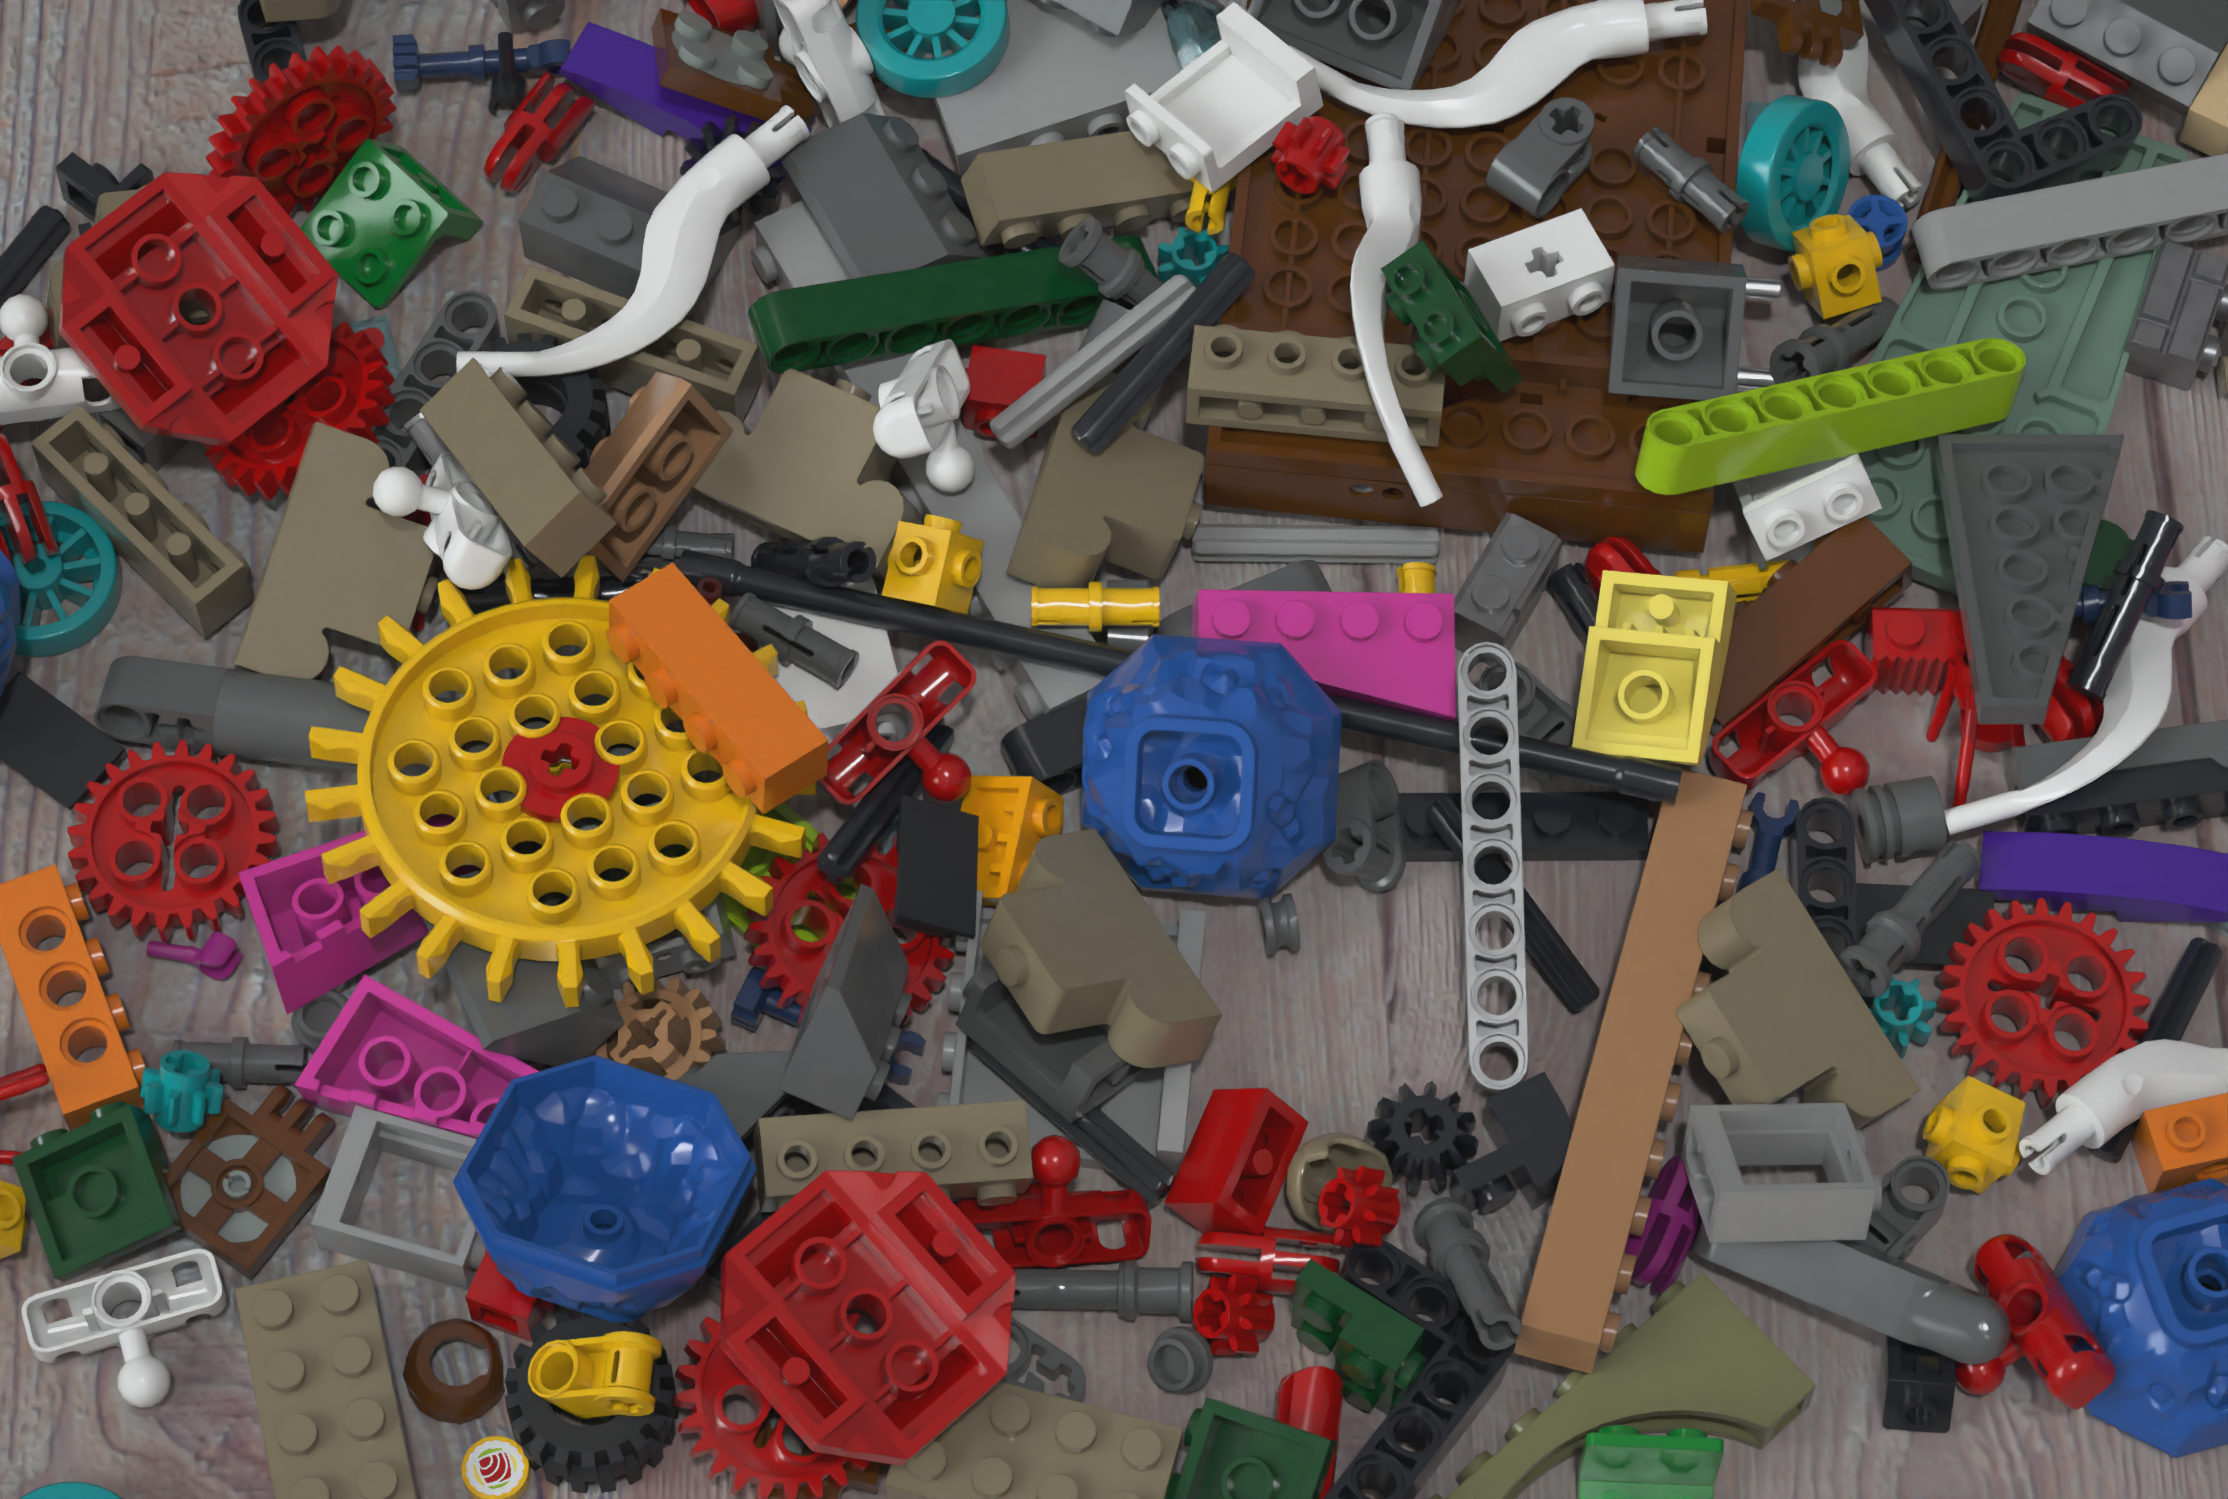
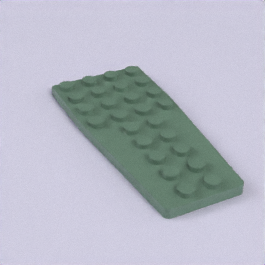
M2031 94L2018 95L2009 108V112L2019 130L2069 110V108ZM2104 125L2098 126L2100 131L2106 136L2112 138L2120 137L2115 129ZM2138 134L2124 162L2113 169L2086 180L2189 161L2187 154L2181 149ZM2044 148L2045 152L2054 159H2067L2056 148ZM1997 169L1990 170L1994 178L1999 181L2013 182L2008 173ZM1966 188L1955 206L1974 202ZM2159 248L1944 290L1934 289L1929 286L1922 266L1868 364L1983 338L2004 339L2016 344L2023 350L2026 356V366L2011 414L2001 421L1944 434L2105 435L2130 356L2129 353L2124 351ZM1937 435L1858 453L1882 506V509L1868 514L1866 517L1912 562V579L1958 596L1934 454Z

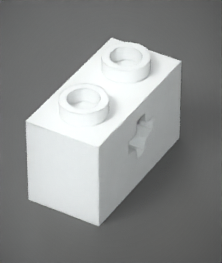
M1582 208L1468 249L1464 284L1469 289L1499 340L1503 341L1517 335L1523 337L1533 335L1549 323L1574 314L1578 316L1587 315L1597 310L1603 303L1609 302L1615 264Z

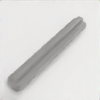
M1184 275L1173 276L992 419L990 427L994 435L1006 448H1015L1148 343L1196 288Z
M1197 524L1192 535L1193 559L1197 561L1299 562L1302 560H1314L1317 563L1406 564L1424 562L1434 564L1438 561L1440 555V535L1437 528L1428 526Z

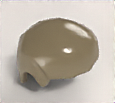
M1341 1132L1327 1133L1305 1142L1302 1148L1293 1155L1287 1171L1286 1195L1295 1216L1318 1230L1323 1229L1325 1232L1335 1234L1336 1228L1320 1225L1321 1218L1318 1211V1201L1323 1187L1330 1180L1337 1178V1169L1339 1167L1357 1170L1361 1165L1384 1170L1385 1176L1382 1186L1392 1188L1393 1173L1386 1155L1365 1140Z

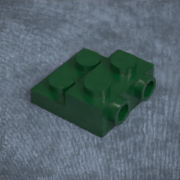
M1423 240L1381 268L1392 291L1385 295L1388 304L1404 326L1407 327L1411 323H1414L1421 339L1416 341L1414 346L1428 368L1435 375L1444 369L1460 386H1463L1473 378L1479 382L1487 377L1503 394L1524 380L1467 286Z
M114 1102L99 1107L89 1114L90 1122L69 1132L67 1129H56L43 1133L30 1142L32 1149L12 1157L52 1273L57 1280L66 1282L183 1228L163 1175L170 1172L151 1117L149 1114H145L143 1109L134 1105L126 1104V1102Z
M1309 1259L1295 1280L1291 1326L1297 1330L1298 1338L1309 1348L1323 1355H1329L1331 1351L1336 1354L1334 1370L1342 1380V1396L1362 1410L1372 1411L1373 1408H1376L1388 1416L1425 1366L1427 1357L1421 1353L1425 1329L1317 1262Z
M1206 1397L1203 1408H1196L1187 1423L1184 1434V1446L1188 1447L1189 1450L1181 1474L1176 1472L1172 1476L1166 1499H1319L1338 1441L1282 1423V1421L1221 1400Z

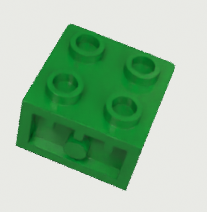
M367 138L300 229L333 269L374 307L386 308L436 239H443L447 235L470 240L484 221L402 146Z
M1610 1425L1600 1428L1598 1432L1587 1433L1577 1473V1499H1714V1484L1724 1454V1440L1708 1438L1706 1432L1692 1428L1674 1429L1669 1431L1667 1436L1640 1435L1639 1430L1634 1427Z

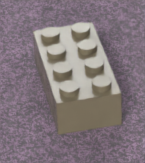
M367 1259L235 1288L275 1499H419L376 1288Z
M1000 1381L904 1466L891 1464L885 1482L886 1499H1166L1172 1476L1177 1472L1182 1456L1183 1429Z

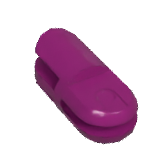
M1681 1154L1673 1156L1661 1169L1658 1179L1655 1180L1648 1195L1649 1198H1652L1643 1236L1639 1237L1629 1234L1624 1252L1637 1256L1631 1281L1639 1286H1646L1651 1282L1650 1291L1658 1297L1676 1282L1700 1228L1697 1221L1700 1212L1681 1159Z

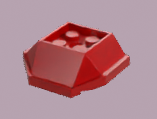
M164 172L66 247L63 258L59 334L141 431L229 447L326 369L338 273L257 177L230 176L226 178L204 174ZM184 301H196L202 304L208 311L210 321L203 325H194L187 322L179 312V304Z
M825 1170L723 1257L721 1261V1349L812 1451L904 1466L1006 1376L1011 1336V1308L1014 1302L1016 1272L925 1171H896L895 1174L871 1171ZM849 1309H861L869 1313L875 1321L876 1332L865 1334L855 1330L848 1322L846 1311Z

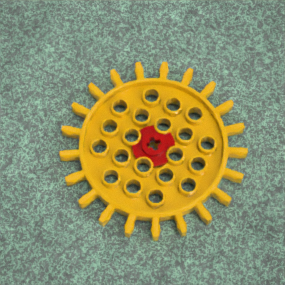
M584 555L580 559L574 574L575 593L573 597L533 599L531 577L521 558L510 559L507 563L505 583L506 593L511 604L499 606L476 615L469 607L464 594L449 578L439 582L438 592L442 616L451 627L436 635L426 644L419 641L407 628L386 615L378 622L380 644L389 655L402 663L388 683L385 685L361 673L341 666L338 667L333 675L336 697L349 704L370 711L363 733L311 726L308 737L311 758L358 764V784L305 791L309 822L362 817L365 837L321 854L323 871L328 883L332 884L379 866L391 886L372 898L359 910L362 931L371 939L413 908L420 916L434 925V928L422 940L416 953L419 974L431 979L446 963L451 952L460 941L493 952L486 966L488 999L494 1002L502 1003L513 983L514 969L519 958L535 961H559L557 984L565 1008L579 1007L584 988L581 960L595 959L618 953L623 955L627 965L628 976L641 995L653 992V957L645 944L672 932L676 928L684 935L692 948L711 964L721 957V937L714 924L700 911L707 907L720 892L729 895L745 907L765 917L773 908V887L760 877L741 867L751 845L801 859L806 848L805 827L761 815V811L748 796L741 798L734 793L723 775L722 766L709 751L705 753L700 752L692 744L686 732L678 733L666 728L668 724L681 720L680 717L670 706L663 708L653 699L645 681L639 678L642 673L632 662L628 664L623 663L615 655L608 643L606 631L609 629V601L597 599L600 590V577L594 555ZM654 568L650 575L654 574L660 569ZM719 598L711 607L729 626V604ZM772 644L752 652L772 676L778 674V652ZM565 645H575L583 649V651L574 656H561L554 652L559 647ZM505 668H517L524 672L521 676L514 679H501L495 676L498 671ZM445 691H458L464 694L461 699L450 703L435 699L437 695ZM591 694H601L609 698L606 703L598 706H589L580 702L582 698ZM804 700L796 702V704L808 716V710L806 708ZM532 717H541L550 721L548 725L540 729H528L520 725L524 720ZM473 740H481L490 744L487 749L476 753L466 752L460 748L465 743ZM615 744H628L636 748L634 752L625 756H615L606 751ZM410 764H424L430 768L426 773L419 776H407L400 772ZM704 770L716 771L722 775L719 780L711 783H702L692 778L693 775ZM816 782L796 795H816ZM499 790H506L516 794L515 798L505 803H494L486 799L489 794ZM642 794H655L663 799L660 803L648 807L637 805L632 801ZM437 814H448L456 818L454 822L444 827H434L425 823L427 819ZM585 817H593L603 822L602 825L593 830H580L572 825L575 821ZM523 841H534L543 846L532 854H520L512 850L516 844ZM671 844H680L690 849L687 854L676 858L664 856L659 852L663 847ZM462 865H474L482 869L478 875L471 878H458L451 874L455 868ZM610 868H620L630 873L625 879L616 882L606 881L599 877L600 873ZM550 892H560L569 897L566 902L557 906L544 905L538 901L541 896Z

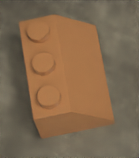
M656 371L648 384L638 389L631 397L626 414L610 436L605 437L596 445L591 454L590 463L585 469L608 494L601 501V504L617 523L585 555H594L597 566L621 582H624L733 432V429L694 386L684 379Z

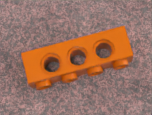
M54 864L0 884V944L63 1116L71 1131L90 1122L88 1116L91 1112L110 1103L126 1102V1104L144 1109V1099L140 1097L143 1070L146 1067L139 1048L126 1052L119 1033L129 1030L131 1027L118 992L105 996L98 979L110 973L98 938L94 937L84 941L78 922L90 917L77 882L64 886L57 866ZM47 937H64L62 943L52 950L42 951L36 949L37 945ZM81 991L85 993L83 998L74 1005L59 1006L56 1004L58 999L67 992ZM100 1046L106 1048L104 1054L93 1062L77 1061L79 1054L89 1047Z
M2228 1092L2143 1111L2131 1138V1143L2148 1193L2165 1191L2206 1178H2214L2223 1184L2228 1183Z

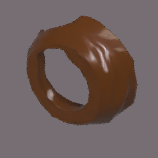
M454 1318L429 1325L413 1341L408 1351L403 1377L409 1397L421 1413L437 1421L461 1425L478 1419L497 1405L505 1392L503 1361L499 1342L490 1332L473 1321ZM452 1339L465 1340L475 1346L485 1348L489 1359V1370L486 1375H480L469 1384L451 1386L439 1381L435 1377L430 1367V1358L435 1348L443 1342Z

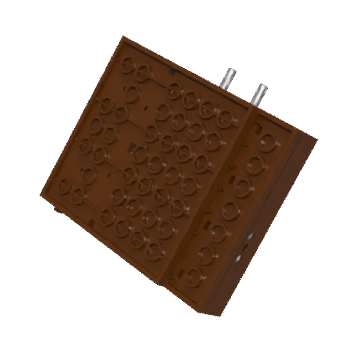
M1247 0L1246 10H1248L1251 0ZM1459 0L1447 34L1414 90L1451 87L1466 81L1487 66L1503 45L1518 30L1529 23L1569 7L1598 0ZM1643 0L1644 4L1674 1V0ZM1703 0L1704 6L1702 8L1706 9L1707 34L1650 41L1648 53L1591 60L1578 67L1537 104L1514 117L1498 123L1467 128H1433L1404 124L1406 161L1414 164L1420 172L1422 207L1418 242L1423 240L1463 283L1465 281L1468 249L1582 208L1615 264L1609 302L1603 303L1601 307L1587 315L1578 316L1574 314L1549 323L1533 335L1524 337L1517 335L1501 341L1524 379L1504 394L1487 377L1479 382L1473 378L1463 386H1460L1446 372L1438 447L1419 445L1443 497L1429 505L1420 507L1389 442L1210 426L1206 455L1204 505L1489 533L1496 531L1507 512L1516 514L1556 534L1562 540L1598 543L1607 537L1616 535L1629 539L1637 547L1704 553L1714 500V486L1676 495H1663L1644 488L1635 476L1647 419L1652 413L1703 400L1608 393L1611 315L1617 255L1731 263L1733 227L1731 226L1729 233L1722 234L1717 227L1688 202L1680 204L1669 194L1671 188L1652 170L1650 171L1633 157V151L1644 134L1647 132L1651 134L1652 128L1660 126L1680 147L1689 152L1694 158L1703 157L1713 166L1711 172L1729 189H1732L1734 192L1736 191L1748 0ZM1322 62L1323 64L1329 66L1330 68L1338 71L1339 73L1349 77L1350 79L1358 83L1374 87L1387 88L1385 86H1382L1380 84H1377L1375 82H1372L1370 80H1367L1365 78H1362L1360 76H1357L1355 74H1352L1350 72H1347L1345 70ZM1320 90L1324 106L1310 117H1322L1334 123L1345 136V147L1350 149V153L1345 159L1349 168L1335 189L1323 183L1317 193L1303 194L1287 187L1277 176L1275 171L1276 163L1271 160V157L1277 150L1274 146L1270 147L1238 173L1229 253L1233 252L1244 258L1253 268L1256 275L1252 283L1221 316V325L1226 324L1244 330L1275 333L1290 330L1307 336L1329 338L1356 337L1352 317L1350 282L1356 250L1368 230L1361 205L1359 174L1365 167L1369 166L1365 122L1373 116L1372 114L1350 106ZM1562 97L1575 98L1591 108L1595 117L1594 132L1589 139L1592 146L1591 163L1587 170L1563 193L1555 207L1545 217L1539 219L1488 187L1486 184L1487 174L1503 147L1511 140L1516 139L1542 111L1546 104ZM1747 277L1745 298L1779 301L1782 293V283L1780 280ZM1390 307L1385 317V343L1405 344L1421 339L1414 323L1407 327L1404 326ZM1738 367L1737 388L1758 389L1776 385L1770 369Z

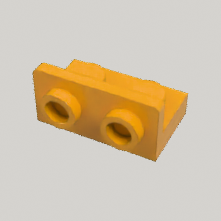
M971 775V786L963 797L960 811L979 816L977 891H983L984 906H997L1002 895L1015 893V889L1036 844L1042 838L1059 834L1062 829L1064 798L1032 776Z

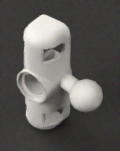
M773 0L784 26L778 42L780 54L787 62L795 65L804 85L816 99L828 129L862 113L887 116L870 77V74L874 71L871 58L859 36L848 26L838 0Z
M18 294L9 298L0 309V329L7 338L14 341V346L4 356H0V425L39 422L45 419L64 417L77 405L82 406L88 413L111 411L121 407L111 394L106 400L100 402H91L85 399L82 380L96 377L71 347L49 350L47 347L39 344V337L44 333L48 325V313L45 306L38 299L31 295ZM31 378L43 380L34 386L20 385L24 380Z
M951 339L925 346L916 351L899 378L880 384L878 394L881 409L875 416L873 433L879 447L893 457L900 459L913 458L931 452L926 461V475L930 483L942 492L954 493L964 489L971 483L975 475V461L970 451L958 444L954 420L959 418L960 409L969 395L970 382L957 348Z
M442 452L428 474L425 485L422 484L414 471L406 467H390L382 471L374 481L372 495L376 505L382 512L392 517H404L416 511V509L430 512L432 521L424 532L423 539L428 547L443 560V569L452 583L460 588L474 590L482 589L492 584L498 578L512 556L505 522L452 453Z
M192 1249L35 1294L24 1302L22 1317L28 1342L36 1358L41 1362L56 1363L57 1356L71 1351H77L84 1355L112 1346L120 1347L125 1361L117 1377L118 1390L122 1398L133 1406L140 1408L151 1407L161 1402L168 1394L171 1378L166 1364L159 1358L151 1356L148 1342L157 1333L185 1326L186 1320L190 1317L210 1314L213 1318L219 1315L226 1306V1294L212 1253L205 1249ZM186 1261L197 1262L202 1280L177 1286L172 1268ZM53 1299H66L73 1317L47 1324L41 1306ZM135 1300L141 1302L139 1310L129 1318L116 1319L110 1316L112 1310L123 1301Z

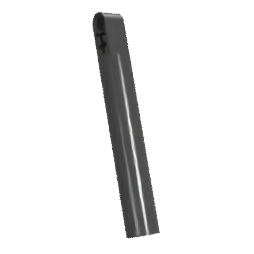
M122 656L115 659L110 665L94 714V720L102 732L121 741L153 745V742L159 741L161 746L177 748L180 740H186L189 750L201 751L208 743L213 746L214 753L229 755L232 753L236 757L357 773L358 764L311 758L308 737L311 726L363 733L370 711L349 704L336 697L334 682L263 674L254 671L140 656ZM440 696L435 697L438 701L446 703L459 700ZM532 717L524 720L520 725L528 729H540L548 725L550 721L541 717ZM666 727L673 732H685V729ZM473 740L465 743L460 748L466 752L476 753L487 749L490 744L481 740ZM615 744L606 751L615 756H625L634 752L636 748L628 744ZM410 764L400 772L407 776H419L426 773L430 768L424 764ZM702 771L693 775L692 778L701 782ZM506 790L495 791V792H501V793L514 794V793H512V792H510V791H506ZM642 794L632 801L637 805L645 806L662 801L663 799L655 794Z

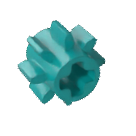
M1180 227L1178 236L1172 245L1160 243L1158 246V261L1162 264L1158 267V278L1163 283H1166L1175 275H1184L1197 288L1223 257L1229 253L1230 246H1217L1215 240L1211 237L1212 235H1207V228L1201 231V233H1197Z
M1891 975L1890 987L1880 997L1871 998L1861 994L1860 996L1901 1059L1904 1058L1908 1044L1912 1039L1919 1044L1926 1045L1928 1043L1932 1029L1924 1021L1933 1018L1937 1004L1936 1001H1923L1922 995L1918 990L1920 985L1919 979L1916 978L1908 983L1895 980Z
M175 1050L164 1054L160 1060L159 1070L154 1068H144L140 1094V1097L145 1099L143 1112L145 1114H154L155 1122L160 1127L169 1131L191 1132L199 1129L204 1123L205 1113H221L224 1085L219 1083L221 1071L219 1069H210L209 1060L202 1054L194 1051Z

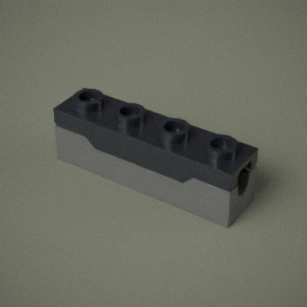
M2228 720L2155 729L2136 751L2096 780L2061 798L2015 816L2017 831L2078 835L2103 832V835L2107 837H2123L2136 832L2141 827L2166 824V827L2170 829H2185L2197 825L2203 819L2228 816ZM2093 737L2013 747L2005 772L2008 791L2024 789L2044 779L2073 758Z

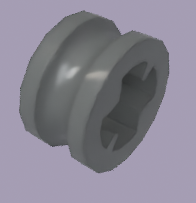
M1282 894V899L1276 903L1270 902L1268 897L1258 899L1260 927L1267 955L1276 954L1280 946H1288L1291 951H1299L1301 947L1300 931L1292 894Z

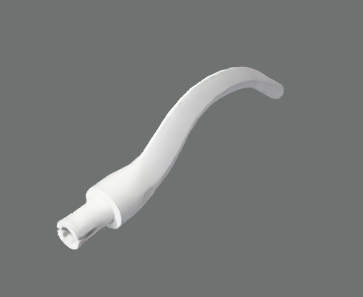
M1598 0L1576 5L1534 20L1518 30L1503 45L1490 63L1472 78L1451 87L1432 90L1388 89L1358 83L1295 47L1289 46L1315 67L1321 91L1350 106L1372 115L1392 113L1398 116V120L1402 119L1404 124L1433 128H1467L1495 124L1520 114L1537 104L1578 67L1591 60L1648 53L1650 41L1680 36L1707 34L1708 25L1706 9L1702 8L1704 6L1703 0H1674L1644 4L1643 0Z
M1861 15L1864 35L1851 48L1842 46V60L1836 68L1831 69L1820 65L1819 59L1811 62L1799 56L1797 68L1799 88L1803 97L1826 101L1832 104L1840 113L1849 137V172L1853 176L1866 174L1883 196L1897 201L1903 209L1904 204L1907 208H1910L1922 198L1925 193V187L1916 179L1897 155L1896 150L1900 144V138L1869 100L1867 91L1868 37L1864 19Z
M784 105L779 109L778 113L745 139L736 134L729 135L678 180L654 209L647 224L643 244L641 273L635 292L624 308L610 320L570 342L542 351H458L456 360L457 373L473 357L492 374L499 367H502L512 377H539L581 372L607 365L632 355L660 339L679 324L695 305L706 283L720 229L727 216L770 182L767 168L801 141L809 138L810 133L804 121L799 115L791 120V117L794 116V110Z
M1380 113L1371 116L1365 122L1369 166L1365 167L1359 174L1362 211L1368 230L1356 250L1351 269L1350 294L1352 317L1359 354L1377 413L1402 471L1420 507L1437 501L1443 497V494L1413 432L1407 425L1393 387L1384 335L1385 317L1390 309L1385 295L1392 291L1381 270L1382 267L1418 243L1422 207L1420 172L1414 164L1406 161L1403 120H1398V116L1392 113Z
M2204 536L2178 567L2166 566L2161 577L2165 582H2189V591L2192 593V618L2174 620L2142 615L2132 640L2106 691L2104 717L2101 725L2088 744L2056 771L2024 789L2008 791L1944 810L1950 835L2018 816L2072 793L2119 765L2146 741L2163 719L2172 694L2173 644L2205 612L2208 607L2205 593L2228 570V545L2219 539L2213 542L2212 537Z
M2161 1039L2143 1042L2109 1058L2056 1099L2055 1108L2057 1114L2030 1136H2026L2019 1142L2020 1153L2023 1158H2026L2033 1152L2042 1151L2049 1145L2046 1150L2028 1163L2036 1173L2048 1175L2055 1169L2056 1165L2083 1145L2091 1149L2100 1148L2122 1129L2141 1118L2143 1111L2227 1093L2228 1048H2209L2188 1042Z

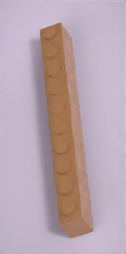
M1683 768L1675 805L1666 803L1661 805L1521 1319L1522 1331L1517 1336L1514 1354L1589 1374L1593 1373L1598 1351L1612 1354L1622 1314L1609 1311L1614 1292L1624 1295L1628 1293L1637 1256L1624 1253L1629 1234L1639 1237L1643 1236L1652 1198L1640 1195L1644 1177L1658 1179L1667 1141L1655 1138L1659 1120L1669 1123L1673 1122L1682 1085L1670 1082L1674 1064L1687 1067L1693 1046L1692 1039L1677 1016V1008L1709 985L1711 974L1699 971L1703 952L1698 943V927L1701 919L1716 908L1717 900L1726 901L1733 894L1740 865L1728 863L1732 847L1745 848L1754 812L1742 809L1747 789L1746 784Z

